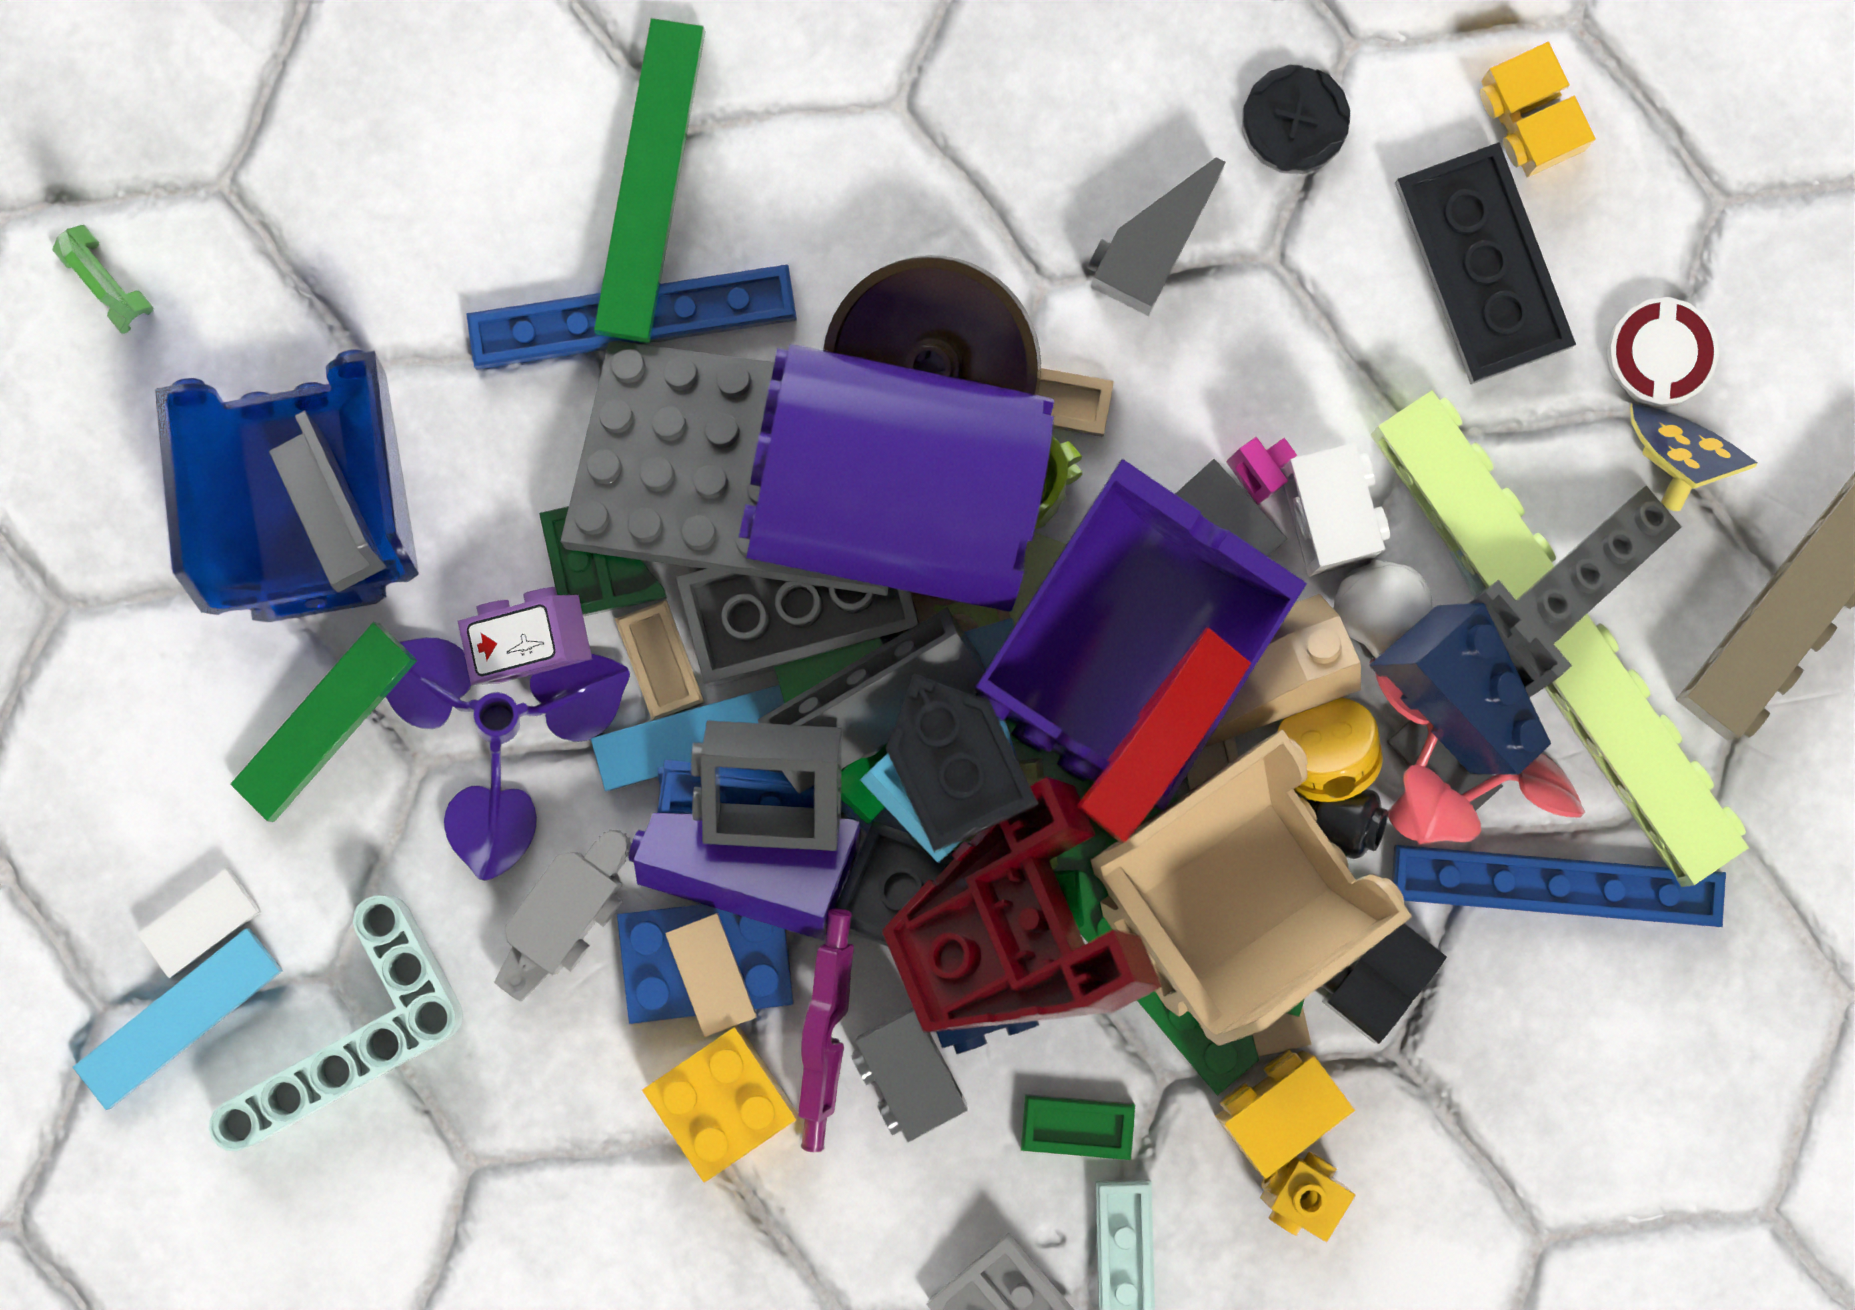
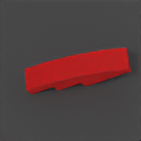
M1205 628L1137 716L1140 719L1108 758L1107 761L1110 764L1078 803L1077 807L1120 842L1126 843L1200 743L1246 673L1251 662L1210 628Z

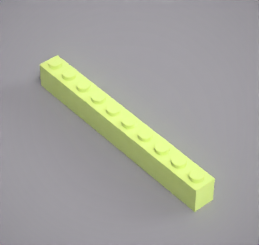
M1431 390L1380 424L1370 436L1450 552L1453 551L1460 562L1462 560L1463 567L1465 566L1472 575L1477 573L1486 589L1499 580L1517 600L1554 567L1552 562L1556 560L1555 553L1547 540L1540 533L1533 535L1521 519L1525 512L1515 494L1507 487L1501 490L1490 474V471L1493 470V464L1484 449L1476 442L1470 445L1459 429V426L1462 425L1461 417L1452 403L1446 398L1439 400L1434 391ZM1461 550L1464 554L1461 557V560L1458 554L1456 553V551ZM1586 614L1554 643L1572 666L1558 679L1546 686L1545 690L1667 867L1674 873L1681 887L1695 885L1749 848L1741 837L1746 833V830L1733 810L1727 806L1721 808L1710 792L1714 788L1713 781L1703 766L1695 760L1690 763L1678 745L1682 742V737L1672 721L1665 715L1658 717L1649 704L1647 698L1650 697V691L1641 676L1633 669L1627 671L1615 654L1619 651V647L1613 635L1603 624L1599 623L1595 626L1589 615Z

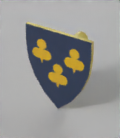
M1633 402L1629 407L1631 423L1640 441L1645 445L1642 454L1673 477L1661 500V503L1672 511H1680L1692 488L1694 489L1755 468L1758 463L1721 436L1688 419L1661 409Z

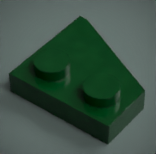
M569 506L539 513L557 595H579L583 617L667 598L666 590L641 560L565 549L561 543V537Z

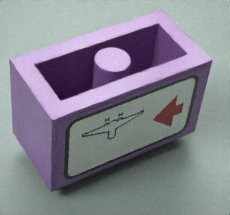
M556 587L541 588L524 593L525 603L510 606L509 600H499L476 606L477 616L459 620L458 626L471 685L499 684L592 660L579 595H557Z

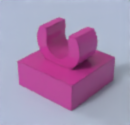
M1255 437L1240 447L1226 463L1255 503L1259 505L1288 482L1280 469L1290 459L1295 458L1297 454L1285 438L1266 450L1259 439Z

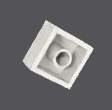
M1356 442L1290 459L1281 470L1288 480L1283 488L1308 577L1371 561L1385 550L1383 540L1390 539L1387 518L1382 507H1373L1368 487L1375 485L1372 464L1367 453L1359 455Z

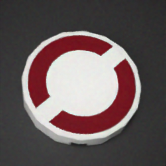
M1664 297L1647 299L1625 313L1612 329L1607 346L1609 370L1615 381H1618L1620 386L1627 391L1625 392L1637 402L1654 407L1679 405L1703 390L1714 376L1719 358L1717 334L1708 318L1688 302Z

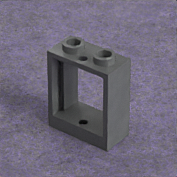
M707 721L703 743H693L691 757V775L701 777V787L694 788L692 818L695 821H702L703 844L837 851L841 821L842 728ZM719 767L814 772V808L720 803Z

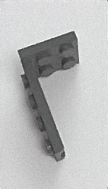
M1647 486L1625 502L1517 600L1497 580L1467 603H1485L1529 698L1554 682L1572 666L1554 643L1682 528Z

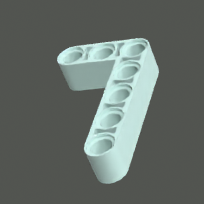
M375 895L366 898L358 905L353 917L355 932L396 1009L221 1104L214 1110L209 1122L211 1138L219 1147L227 1151H239L258 1144L451 1038L458 1032L463 1020L461 1005L410 909L403 900L388 895ZM381 904L388 906L395 916V925L392 931L385 936L377 934L370 924V915L373 909ZM404 953L416 956L421 964V974L413 984L401 981L396 973V963ZM429 1002L441 1004L447 1012V1024L439 1033L428 1030L422 1022V1011ZM381 1028L392 1031L399 1042L398 1051L391 1059H384L379 1056L373 1046L374 1037ZM333 1055L343 1058L348 1063L350 1069L349 1078L342 1086L331 1083L325 1074V1064ZM284 1082L291 1083L299 1090L301 1096L300 1104L294 1112L285 1111L277 1102V1090ZM235 1109L242 1110L250 1117L251 1131L245 1139L234 1136L229 1130L228 1118Z

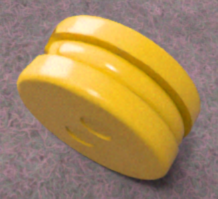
M1341 697L1284 718L1280 723L1277 732L1284 730L1289 739L1297 742L1305 752L1308 761L1306 766L1307 779L1294 788L1297 794L1320 802L1342 801L1366 790L1379 775L1383 754L1378 726L1371 712L1360 703Z

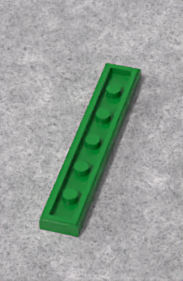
M654 18L650 19L594 327L596 335L650 343L705 38L704 26Z

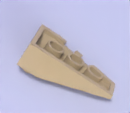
M1320 594L1296 602L1205 747L1361 690V662L1340 615Z

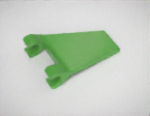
M85 225L65 230L56 238L52 251L66 268H72L99 301L110 308L107 317L120 333L125 334L131 330L129 324L132 320L143 313L149 315L154 310L153 306L139 290L127 294L88 249H96L99 246V241Z

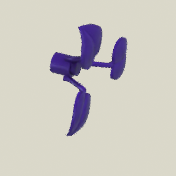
M430 637L399 641L418 661L386 696L395 713L412 726L421 729H436L447 722L453 707L459 711L474 712L477 732L485 741L490 743L491 789L489 790L482 786H470L458 792L449 802L445 811L444 830L451 848L479 880H491L511 869L521 859L533 840L537 824L535 806L531 797L525 791L520 789L501 791V744L512 740L516 736L520 727V717L540 716L544 713L549 730L563 740L583 742L599 736L610 726L616 717L623 693L630 678V671L626 666L613 659L591 654L592 660L532 675L530 689L535 699L540 703L537 706H527L525 703L517 705L510 696L500 692L486 694L479 701L475 699L463 701L459 698L463 697L472 685L470 683L465 654L459 646L448 640Z

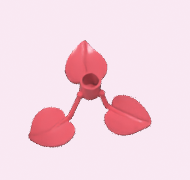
M1372 658L1369 663H1372L1376 658ZM1376 674L1383 694L1397 712L1415 723L1427 725L1428 736L1416 764L1410 766L1404 773L1405 792L1388 810L1390 822L1403 836L1418 841L1419 844L1435 841L1469 842L1474 840L1481 833V823L1470 801L1508 780L1518 781L1523 795L1533 804L1547 812L1574 818L1582 817L1585 814L1579 796L1567 775L1552 759L1543 753L1519 775H1494L1462 795L1451 790L1449 784L1444 783L1435 772L1426 767L1438 740L1431 732L1433 725L1418 709H1409L1400 699L1403 693L1387 676H1378Z

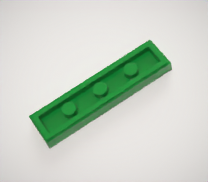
M373 622L230 785L266 821L275 822L418 660L380 623Z

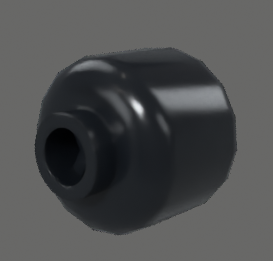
M1366 789L1354 797L1336 802H1320L1307 799V802L1316 814L1318 826L1327 839L1337 845L1347 858L1357 859L1364 856L1368 850H1377L1387 825L1388 809L1381 808L1380 797L1375 791Z

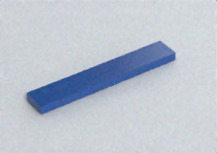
M788 264L660 284L650 343L797 321ZM601 293L466 313L473 364L476 370L607 350L608 343L612 341L647 344V342L596 335L594 327Z
M1394 845L1392 882L1401 891L1404 901L1723 927L1726 872L1715 871L1695 885L1681 887L1676 880V876L1668 867Z

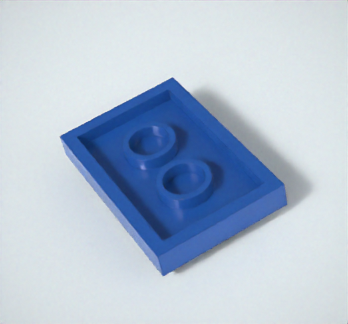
M704 904L617 914L629 1024L696 1016L665 933L719 913L754 1009L794 1005L786 929Z

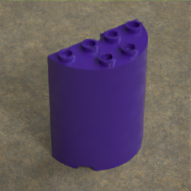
M790 344L788 350L777 348L749 484L760 487L757 506L745 504L739 533L740 538L750 539L746 558L1012 612L1024 574L1027 541H1032L1043 491L1054 416H1051L1054 399Z
M1121 459L977 683L975 690L979 697L990 701L999 720L1004 721L1006 718L1016 725L1011 733L1016 739L1038 752L1041 748L1048 752L1054 751L1061 756L1057 763L1060 768L1083 782L1086 779L1096 782L1110 764L1107 761L1108 758L1140 719L1137 716L1204 629L1210 628L1251 662V665L1200 743L1153 806L1156 809L1165 810L1307 583L1232 532L1211 523L1201 514V511L1124 459Z

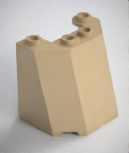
M1284 730L1261 741L1167 806L1165 810L1160 811L1141 824L1126 843L1118 840L1091 859L1094 874L1101 880L1108 891V897L1100 902L1106 921L1114 930L1140 935L1162 985L1155 992L1163 1004L1179 1017L1187 1011L1190 1012L1201 1025L1205 1036L1218 1046L1264 1030L1412 917L1404 906V898L1401 891L1391 880L1387 878L1381 879L1372 874L1357 880L1348 869V860L1345 854L1337 845L1327 839L1316 823L1317 817L1311 805L1296 794L1294 788L1307 779L1306 766L1308 761L1300 745L1294 740L1289 739Z

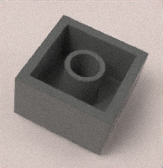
M913 1007L859 1035L855 1040L858 1050L853 1052L851 1058L866 1086L876 1081L884 1096V1099L878 1102L879 1105L877 1107L892 1136L902 1131L906 1141L910 1142L968 1111L967 1102L931 1033L922 1031Z

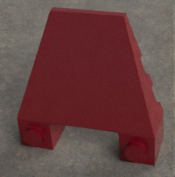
M1045 777L1031 785L1030 788L1038 803L1036 806L979 832L970 842L964 841L952 854L954 857L953 861L935 880L929 879L883 928V935L923 1032L1111 1013L1162 987L1140 935L1113 929L1085 944L1049 862L1051 859L1096 835L1087 814L1077 807L1081 800L1074 785L1049 777Z

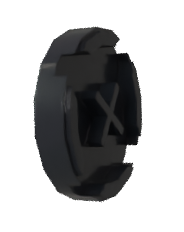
M1289 64L1269 71L1253 85L1243 106L1242 131L1248 148L1262 164L1280 173L1305 174L1324 167L1339 153L1349 133L1351 110L1344 90L1329 74L1318 69L1313 70L1303 67V65Z

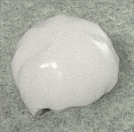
M1375 559L1367 565L1348 572L1336 591L1333 609L1340 615L1349 637L1363 643L1372 655L1378 658L1425 617L1433 607L1430 588L1425 583L1422 575L1409 566Z

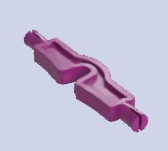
M844 909L828 910L825 944L817 950L812 1000L806 1014L802 1034L801 1056L804 1070L798 1117L805 1119L801 1148L808 1152H822L824 1150L827 1117L834 1113L844 1044L839 1042V1039L831 1037L835 1025L848 1012L854 945L848 943L852 913Z

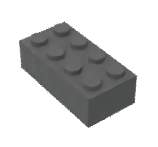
M704 569L676 577L703 682L709 687L775 670L774 667L872 640L881 638L884 641L896 638L919 624L911 592L890 587L886 596L712 569Z

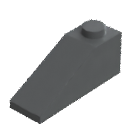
M1217 157L1121 226L1111 243L1101 239L1087 267L1096 272L1091 287L1149 316L1226 162Z

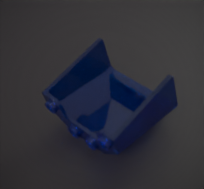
M353 349L339 353L325 368L329 384L308 382L296 386L294 390L273 394L250 392L243 395L240 399L223 402L214 387L205 384L203 380L197 378H184L175 381L172 386L155 388L171 568L173 575L201 613L220 615L228 611L247 609L251 610L252 620L269 623L373 605L387 597L386 586L390 583L409 582L419 575L387 375L375 350L365 352ZM303 411L308 413L324 433L387 567L338 593L330 585L269 453L275 447L303 434L295 415Z

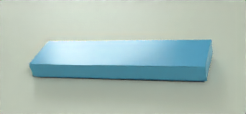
M245 928L72 1068L105 1110H109L283 972V970L252 930Z

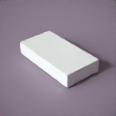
M225 868L136 935L166 976L174 978L260 914L261 911L229 868Z

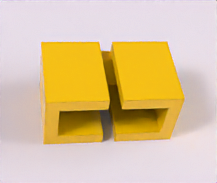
M1549 41L1489 68L1481 80L1483 88L1480 89V97L1483 106L1492 119L1498 117L1501 125H1505L1508 133L1503 138V145L1507 156L1515 167L1522 166L1527 178L1586 151L1596 140L1575 95L1524 119L1522 118V115L1559 99L1562 96L1560 91L1570 86Z

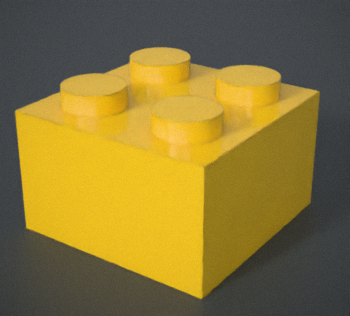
M739 1024L642 1089V1092L703 1183L798 1119L797 1110Z
M1290 1049L1284 1051L1263 1068L1268 1075L1253 1088L1243 1083L1219 1102L1224 1110L1215 1116L1253 1168L1265 1179L1356 1111L1316 1057L1303 1050L1299 1053H1292Z

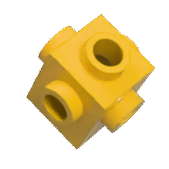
M1309 1151L1304 1159L1295 1156L1267 1179L1263 1177L1261 1188L1264 1191L1260 1199L1273 1210L1268 1218L1281 1228L1295 1236L1303 1228L1327 1243L1356 1194L1343 1183L1333 1178L1337 1171L1336 1167Z

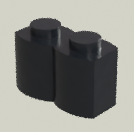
M1403 923L1324 983L1322 987L1329 992L1322 1002L1371 1042L1380 1044L1401 1019L1413 1000L1433 978L1447 956L1407 924Z

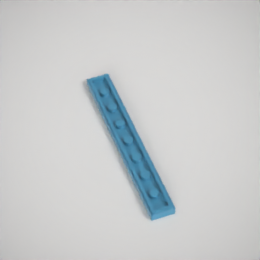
M1013 618L964 631L979 653L985 671L1015 626ZM772 686L591 738L605 791L657 778L658 768L663 767L664 760L691 762L693 743H703L707 721L759 723V718L784 704L780 686Z

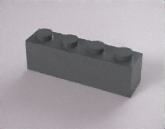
M948 607L759 718L758 722L763 724L842 728L843 769L860 758H867L876 754L889 741L914 673L953 689L975 695L977 693L975 687L983 676L985 668L979 653ZM781 770L798 794L814 786V772Z

